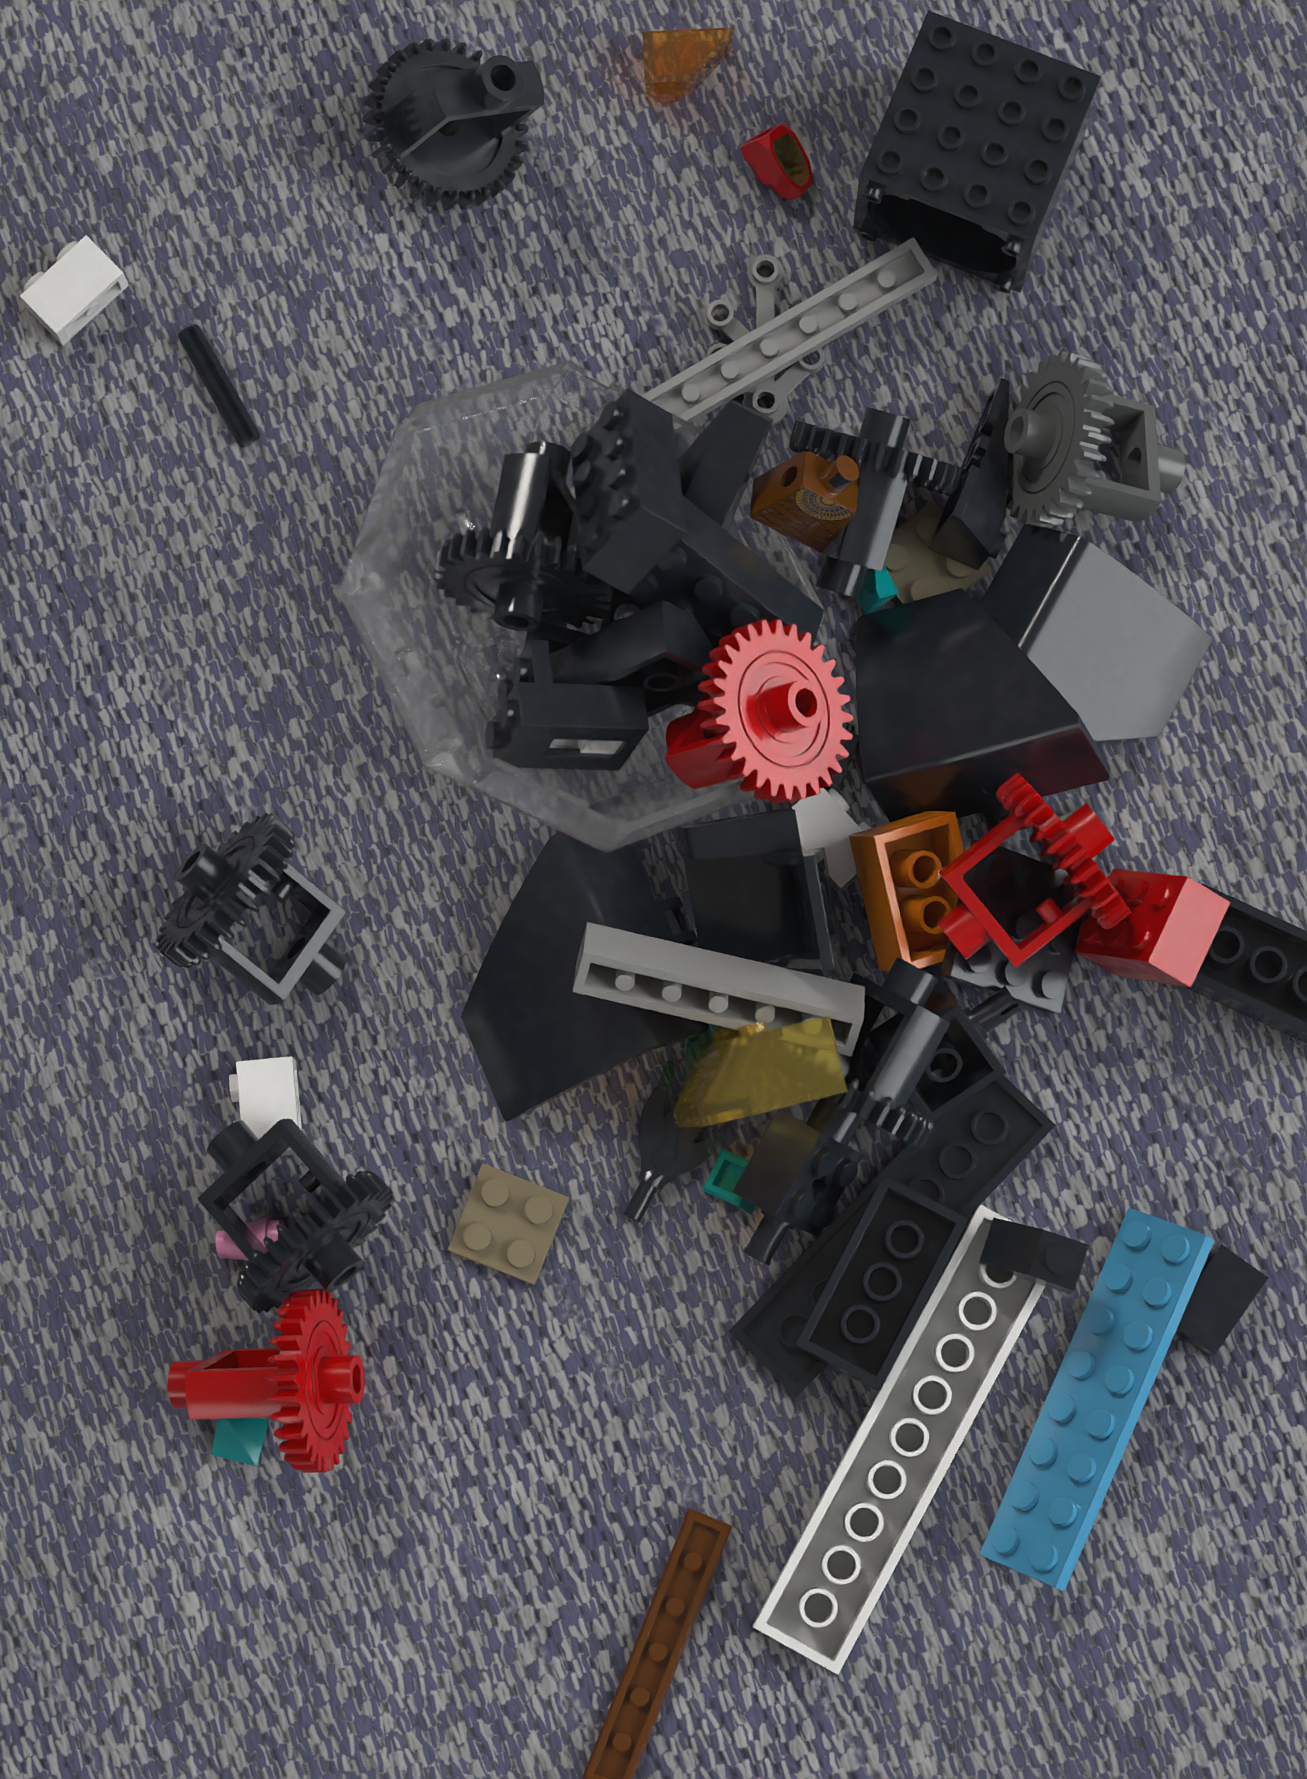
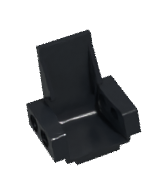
M789 807L676 826L681 856H683L699 948L824 977L823 971L835 970L831 947L840 939L825 847L809 850L802 848L794 809Z

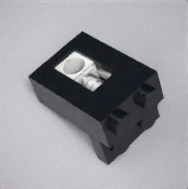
M529 640L520 656L514 659L512 668L506 678L500 681L498 688L500 707L492 721L487 723L485 742L487 748L492 749L494 767L620 771L649 730L644 688L638 686L553 683L548 641Z

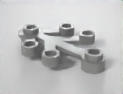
M767 254L759 255L752 259L747 269L748 283L756 290V328L774 318V290L781 285L783 280L782 264L777 258ZM767 265L773 269L774 273L770 277L764 278L758 275L757 269L760 266ZM715 300L710 303L707 308V322L711 328L721 330L732 342L750 332L734 317V310L729 302ZM716 309H724L729 316L724 321H716L713 319L712 313ZM723 343L714 344L709 348L707 357L727 345ZM819 348L812 352L819 357L818 363L808 365L803 359H800L776 381L775 375L742 393L744 396L743 405L772 418L771 426L779 423L785 417L788 410L787 396L809 374H815L822 369L825 359L823 349ZM768 396L773 399L774 405L769 409H762L757 404L758 399Z

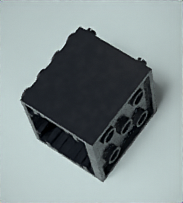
M928 10L859 175L853 229L858 230V236L865 240L874 242L876 238H879L897 246L914 237L926 257L993 282V288L999 292L1009 294L1011 290L1021 293L1086 133L1102 76Z

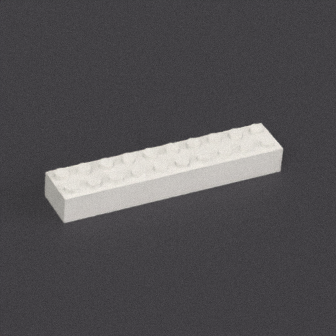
M981 1204L969 1221L884 1385L876 1394L752 1625L753 1628L836 1674H839L1045 1288L1044 1285L978 1263L993 1218L1010 1221Z

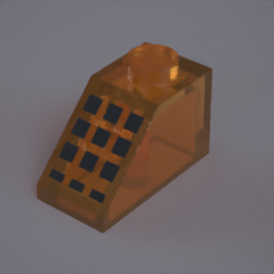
M732 27L643 31L645 98L654 97L655 101L659 103H675L681 100V96H690L732 52Z

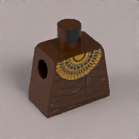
M803 451L753 480L749 518L822 553L855 515L859 468L855 461L848 456L843 455L830 462L810 451Z

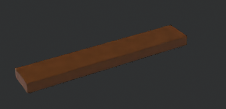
M688 1508L582 1776L583 1779L634 1778L733 1527L732 1525Z

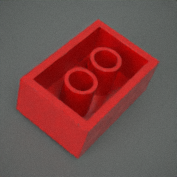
M1113 869L1107 878L1126 902L1131 914L1109 929L1103 928L1098 924L1097 918L1089 917L1081 927L1080 940L1074 952L1119 977L1191 987L1230 902L1188 876Z

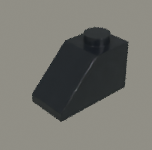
M993 1218L978 1263L1070 1294L1075 1291L1089 1245L1044 1229Z

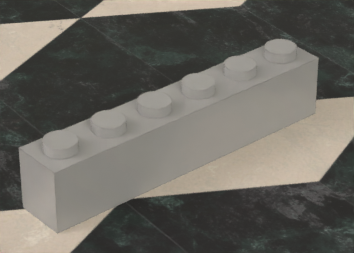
M587 922L576 962L573 992L852 1056L864 1020V986Z

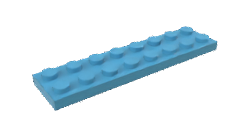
M1128 1208L979 1555L1058 1590L1065 1591L1214 1243L1212 1238L1197 1231Z

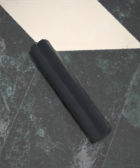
M193 324L180 331L178 338L237 444L240 447H245L254 443L260 438L259 430L199 325Z

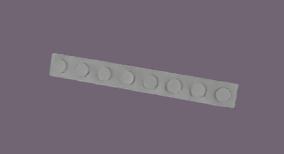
M913 237L641 396L671 413L673 416L674 432H677L937 280V273Z

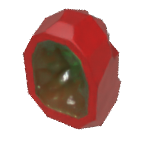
M784 122L764 130L739 146L743 159L748 163L758 181L769 186L777 196L792 201L807 192L812 182L810 160L797 135Z

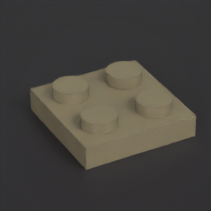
M933 500L893 531L884 565L899 592L894 598L900 605L962 588L966 592L991 571V567L986 562H984L979 570H975L928 548L943 512Z
M482 1163L447 1250L535 1286L570 1198Z

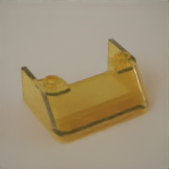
M829 1016L770 1030L768 1029L767 1021L738 1027L739 1030L722 1028L711 1031L713 1040L704 1043L673 1107L677 1127H704L847 1092Z

